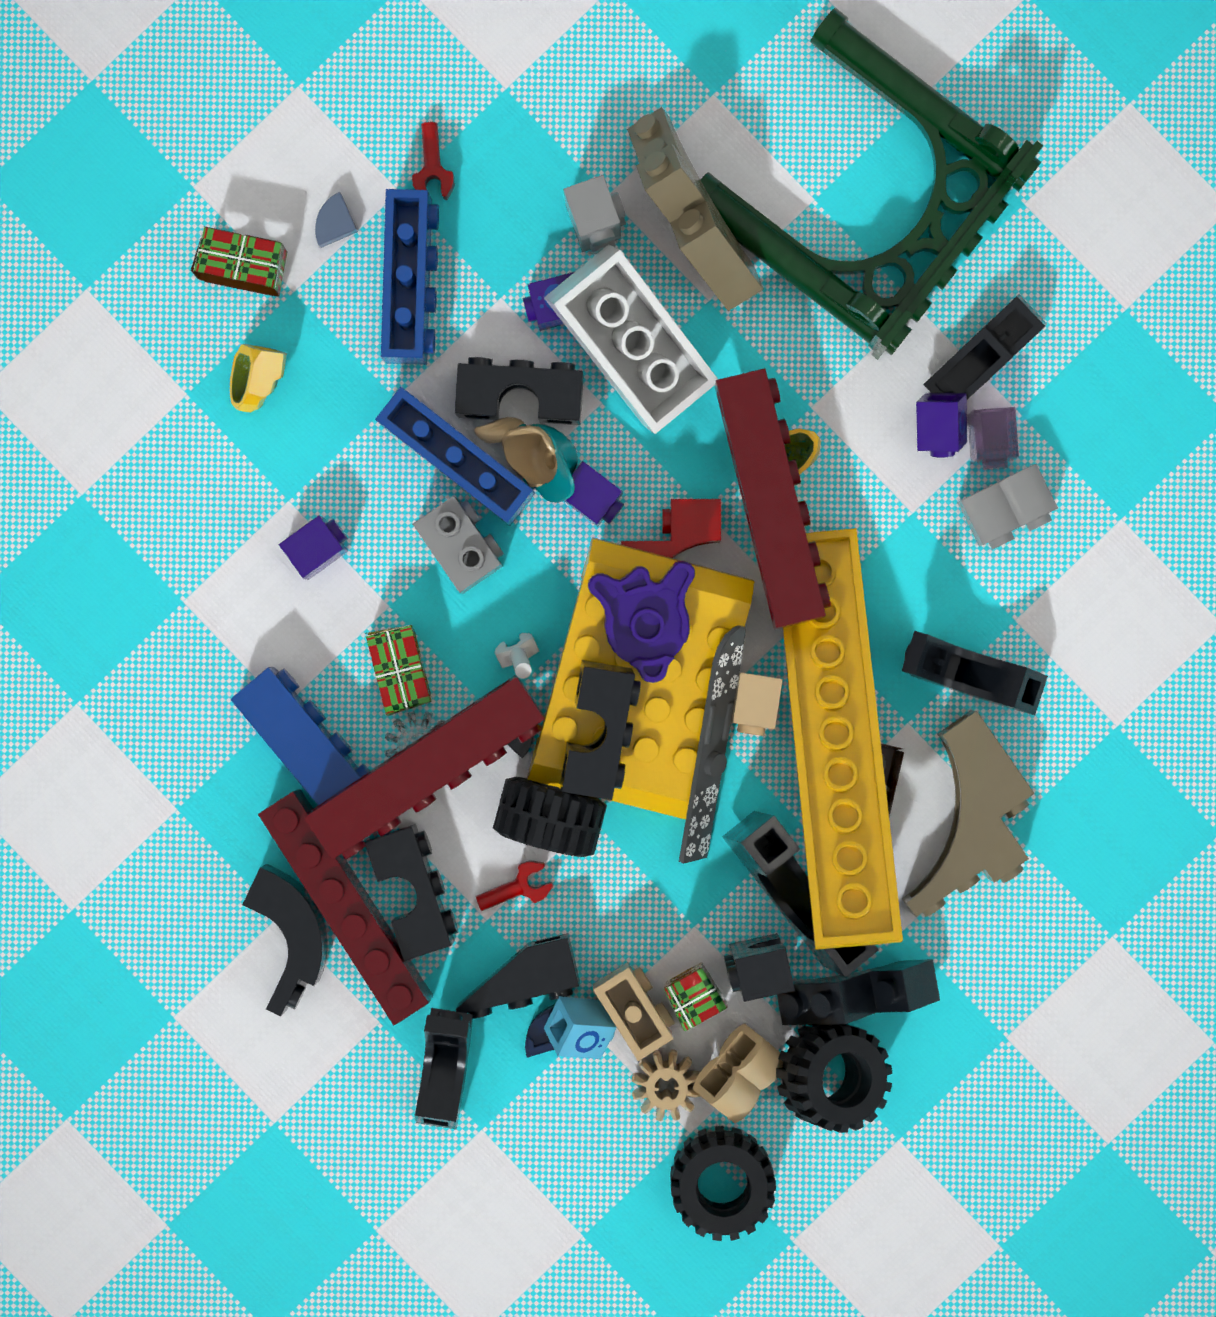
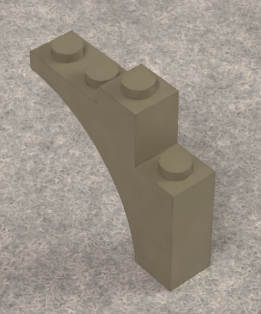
M660 107L653 113L641 117L627 130L639 161L636 167L644 190L670 222L679 249L724 307L730 311L764 290L754 264L732 234L707 193L665 110Z
M970 710L937 733L948 754L953 772L955 808L949 837L936 864L921 883L902 898L910 912L916 917L921 913L927 917L938 911L946 904L943 898L957 889L959 893H962L974 886L980 880L977 874L981 871L994 883L999 879L1005 883L1019 875L1024 870L1021 864L1029 859L1000 817L1006 814L1008 818H1011L1023 811L1029 805L1026 799L1035 793L977 711Z

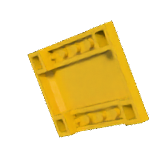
M592 537L581 576V585L545 713V719L542 724V730L536 741L527 779L561 788L560 780L567 742L581 745L590 744L596 741L604 730V720L600 715L593 711L577 709L575 705L582 660L632 668L635 674L634 680L641 682L637 706H629L627 722L633 723V731L629 748L622 747L619 763L625 764L623 785L621 789L614 788L613 799L610 801L686 820L714 656L718 645L726 633L738 625L745 627L752 602L755 581L690 563L695 569V577L685 594V606L689 615L690 631L688 639L668 665L666 676L659 682L650 683L643 680L636 668L621 659L612 650L607 641L604 628V608L601 602L590 593L588 580L595 573H604L615 579H621L636 566H643L648 570L651 580L658 582L675 562L681 560Z

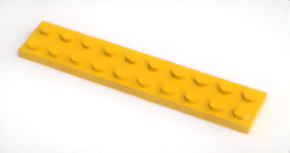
M857 528L806 533L808 543L816 542L821 566L814 567L818 584L826 583L831 607L824 608L826 616L822 619L783 628L815 950L898 943L903 941Z

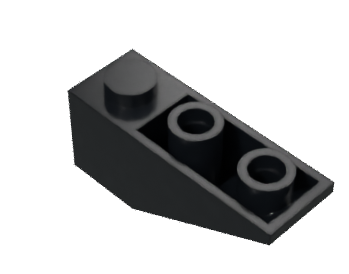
M569 933L528 942L466 996L456 1007V1012L473 1014V1019L492 1014V1007L508 1004V1008L511 1010L533 1004V997L548 994L549 1000L558 999L559 996L568 997L572 995V988L579 987L580 979Z

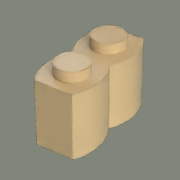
M742 1024L725 1040L719 1056L711 1060L701 1070L694 1082L693 1090L732 1122L737 1123L754 1108L761 1090L767 1088L777 1079L776 1068H782L783 1061L778 1059L780 1052L748 1025Z

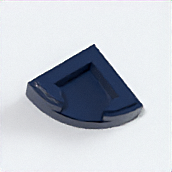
M555 1004L542 1010L530 1024L525 1041L527 1058L554 1050L544 1030V1026Z

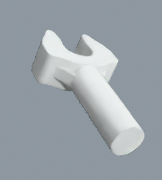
M530 633L519 634L520 641L513 646L507 647L505 642H501L495 649V655L501 667L505 668L513 665L515 674L521 679L528 678L531 675L532 669L528 658L539 652L537 644Z

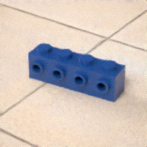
M386 189L381 358L386 364L427 365L428 354L435 353V329H428L429 312L436 313L437 305L436 287H430V271H437L438 248L437 246H431V230H438L439 205L432 204L428 190Z

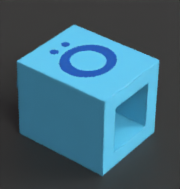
M559 996L544 1026V1030L557 1056L592 1059L602 1058L617 1028L600 1000Z

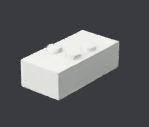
M608 244L544 297L642 425L654 434L659 432L715 385V381L718 380L622 251Z

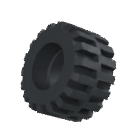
M527 778L505 779L493 829L505 838L536 848L577 857L594 855L607 805L599 798L565 793L559 787L528 780Z
M847 1024L812 1025V1027L804 1025L799 1028L798 1033L800 1036L798 1038L790 1036L786 1041V1044L789 1046L788 1051L780 1052L778 1059L783 1061L782 1068H776V1078L782 1079L783 1083L777 1086L779 1095L787 1098L784 1104L788 1110L796 1112L795 1116L803 1121L839 1133L848 1132L849 1128L853 1130L863 1128V1120L872 1122L877 1117L875 1113L876 1108L883 1109L887 1103V1100L883 1099L885 1091L891 1092L892 1083L887 1082V1075L892 1074V1066L884 1062L889 1055L885 1048L878 1047L880 1041L874 1035L867 1034L866 1030ZM841 1054L845 1063V1077L841 1087L833 1095L827 1097L822 1081L824 1070L835 1056Z
M715 1126V1131L707 1133L706 1128L698 1131V1137L695 1139L689 1137L683 1142L684 1148L682 1151L678 1150L674 1157V1165L671 1166L670 1173L673 1205L676 1212H680L682 1215V1221L686 1226L692 1225L695 1227L696 1234L702 1237L706 1233L712 1234V1239L716 1241H722V1235H730L731 1241L740 1239V1232L746 1230L749 1235L756 1231L755 1224L758 1221L763 1224L768 1218V1208H773L776 1180L772 1164L764 1147H760L752 1135H743L741 1129L732 1127L731 1131H726L724 1126ZM729 1162L744 1170L747 1176V1186L738 1198L727 1203H716L708 1200L700 1193L698 1179L701 1173L712 1164Z

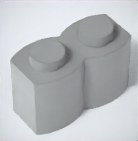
M1037 464L1025 468L957 502L978 545L982 546L989 543L992 550L1015 539L1011 531L1025 524L1029 531L1052 521L1049 513L1058 509Z

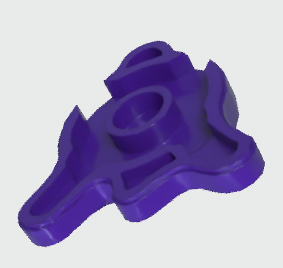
M686 561L675 562L658 582L651 580L648 570L643 566H636L621 579H615L604 573H595L588 580L590 593L601 602L604 608V628L607 641L612 650L621 659L636 668L643 680L650 683L659 682L666 676L668 665L688 639L690 630L689 615L685 606V594L695 577V569Z

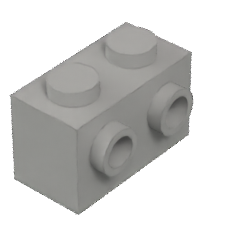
M604 175L564 188L566 208L582 253L591 250L592 254H597L608 244L615 247L614 241L621 239V226L626 225L624 219L626 215L618 192L610 194Z
M452 496L414 522L413 526L459 593L464 594L503 567L498 558L504 553L491 534L483 538L475 526L481 519L466 499L460 504L457 498Z

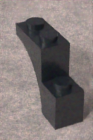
M933 959L898 961L881 967L854 972L847 977L837 975L793 981L795 991L777 995L782 1025L848 1024L875 1013L911 1012L940 1001Z

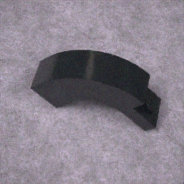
M914 631L911 643L905 651V661L902 672L918 679L1034 716L1036 715L1048 677L1030 668L988 657Z
M265 864L260 867L242 905L271 919L280 928L286 939L288 948L286 968L266 1007V1010L281 1017L288 1007L295 1010L306 989L305 986L300 984L301 980L312 986H315L320 981L327 959L328 938L323 916L307 890L290 875L269 864Z
M431 1008L430 1015H427L424 1029L425 1055L415 1111L416 1123L457 1130L470 1049L473 1014Z

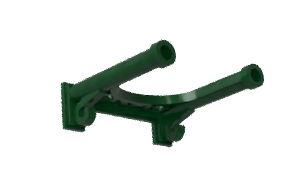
M834 8L820 24L810 43L912 120L922 131L930 147L934 165L933 188L926 210L917 225L898 244L879 255L857 261L831 260L819 256L804 247L711 173L707 172L700 180L738 243L868 342V347L874 350L871 355L878 360L884 351L892 356L912 330L906 325L908 320L911 318L918 322L927 311L932 302L926 297L935 285L943 290L957 272L952 263L959 254L963 253L968 257L983 238V236L977 233L983 223L988 220L994 224L1009 204L1003 200V197L1010 188L1013 187L1019 192L1038 168L1041 161L1035 156L1042 149L1043 145L1038 141L1033 145L1026 140L1019 149L1017 143L1000 128L992 124H985L983 127L847 22L849 18L837 8ZM941 138L969 160L962 159L947 165ZM967 171L976 178L977 190L970 200L957 203L947 195L946 178L957 172ZM986 173L996 180L990 188H988ZM940 204L945 211L951 214L970 212L949 241L941 230V218L944 213L938 211ZM929 226L928 234L930 238L918 240ZM922 251L937 255L916 284H914L912 266L906 259L899 257L906 253L908 258H910L915 253ZM894 266L902 272L904 284L894 297L882 298L874 292L872 280L875 269ZM864 273L863 293L855 291L835 274L851 275ZM897 307L890 317L884 310Z

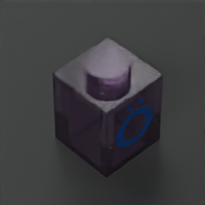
M1015 407L973 410L967 415L971 464L982 463L983 470L1008 468L1007 461H1013L1019 457Z

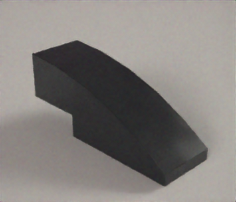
M1018 294L923 385L931 393H967L968 400L1032 340L1047 323Z

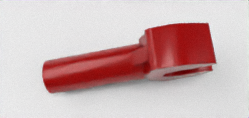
M425 122L421 124L424 167L420 172L412 175L413 187L415 190H427V183L432 179H437L441 182V192L444 200H448L455 186L454 175L452 171H446L440 164L438 123Z
M526 861L519 864V873L515 880L476 896L480 910L484 911L520 895L530 898L533 903L543 900L553 888V883L549 882L542 884L540 887H532L528 882V876L542 870L545 867V863Z

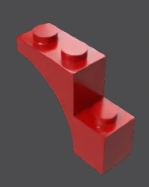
M671 499L670 509H662V534H670V541H621V545L674 558L678 554L696 546L720 543L721 499Z

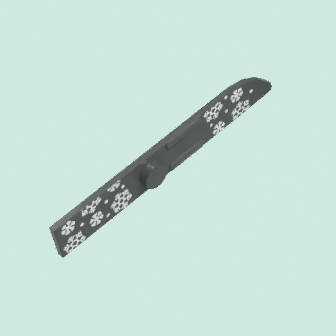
M740 625L735 626L724 635L717 647L712 663L679 862L683 864L704 859L708 856L721 775L727 764L725 752L745 640L746 627Z

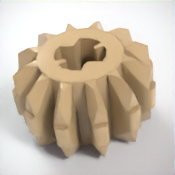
M674 1049L670 1050L668 1061H663L661 1052L655 1050L653 1052L654 1065L644 1058L639 1061L640 1068L646 1074H632V1082L641 1085V1087L636 1088L632 1092L633 1099L647 1098L641 1106V1111L646 1114L656 1106V1120L658 1121L663 1120L665 1110H671L673 1120H679V1105L689 1112L694 1109V1104L687 1096L700 1097L693 1090L692 1085L700 1072L694 1070L686 1072L692 1064L690 1057H685L679 1064H676L677 1051ZM660 1078L664 1081H668L671 1078L675 1079L673 1081L675 1090L673 1092L669 1089H665L662 1092L658 1091V1080Z

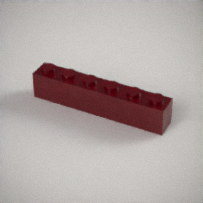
M765 368L718 379L715 381V391L773 628L776 630L822 619L826 616L824 608L831 607L826 583L818 584L814 567L821 566L819 552L815 541L808 543L804 526L811 525L806 501L798 502L794 485L801 484L795 459L789 461L787 459L784 445L791 443L786 420L785 418L778 420L774 404L781 402L776 379H768Z
M514 675L307 812L304 820L332 860L341 854L346 860L366 847L363 839L375 831L380 836H383L401 823L398 816L410 808H413L415 813L433 803L437 799L433 793L446 784L452 790L472 776L469 772L470 768L481 761L488 766L507 753L504 746L517 737L523 743L542 730L539 723L545 719L544 714L520 678Z
M295 790L260 812L258 816L394 1026L429 1004L433 994L411 960H403L395 935L347 860H345L342 854L332 860L304 820V816L313 808L302 790Z

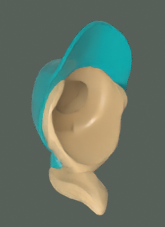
M513 417L501 418L474 429L475 434L484 442L489 444L502 443L504 455L509 466L526 480L528 486L534 487L544 499L559 503L573 495L575 484L571 474L577 466L578 455L575 446L563 433L547 425H526L520 419Z

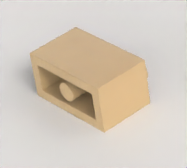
M739 673L731 720L732 723L738 724L737 731L764 736L765 728L775 729L783 679Z

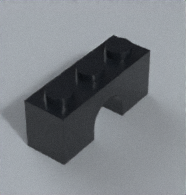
M469 357L468 364L458 363L455 414L458 418L498 420L500 403L503 397L512 390L525 389L532 392L539 401L538 420L540 423L581 425L583 371L575 370V364L565 362H552L550 369L534 368V362L528 360H509V366L493 365V359Z
M582 660L575 705L577 709L593 711L600 715L604 720V730L601 736L590 744L581 745L567 742L560 780L562 792L612 800L614 788H622L625 764L619 763L622 747L629 748L633 731V723L627 722L629 706H637L641 685L640 681L634 680L635 674L632 668Z
M414 824L367 840L365 842L377 882L392 877H400L409 881L417 894L415 908L411 912L395 917L391 921L403 960L407 961L452 946L455 941L453 934L458 933V927L452 910H444L440 895L445 894V888L439 871H431L427 856L432 854V849L425 830L418 832L417 826Z
M777 933L729 944L731 955L724 956L732 992L740 991L744 1002L795 991L786 948L781 943Z

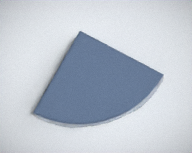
M341 192L331 196L318 213L315 235L320 248L358 232Z

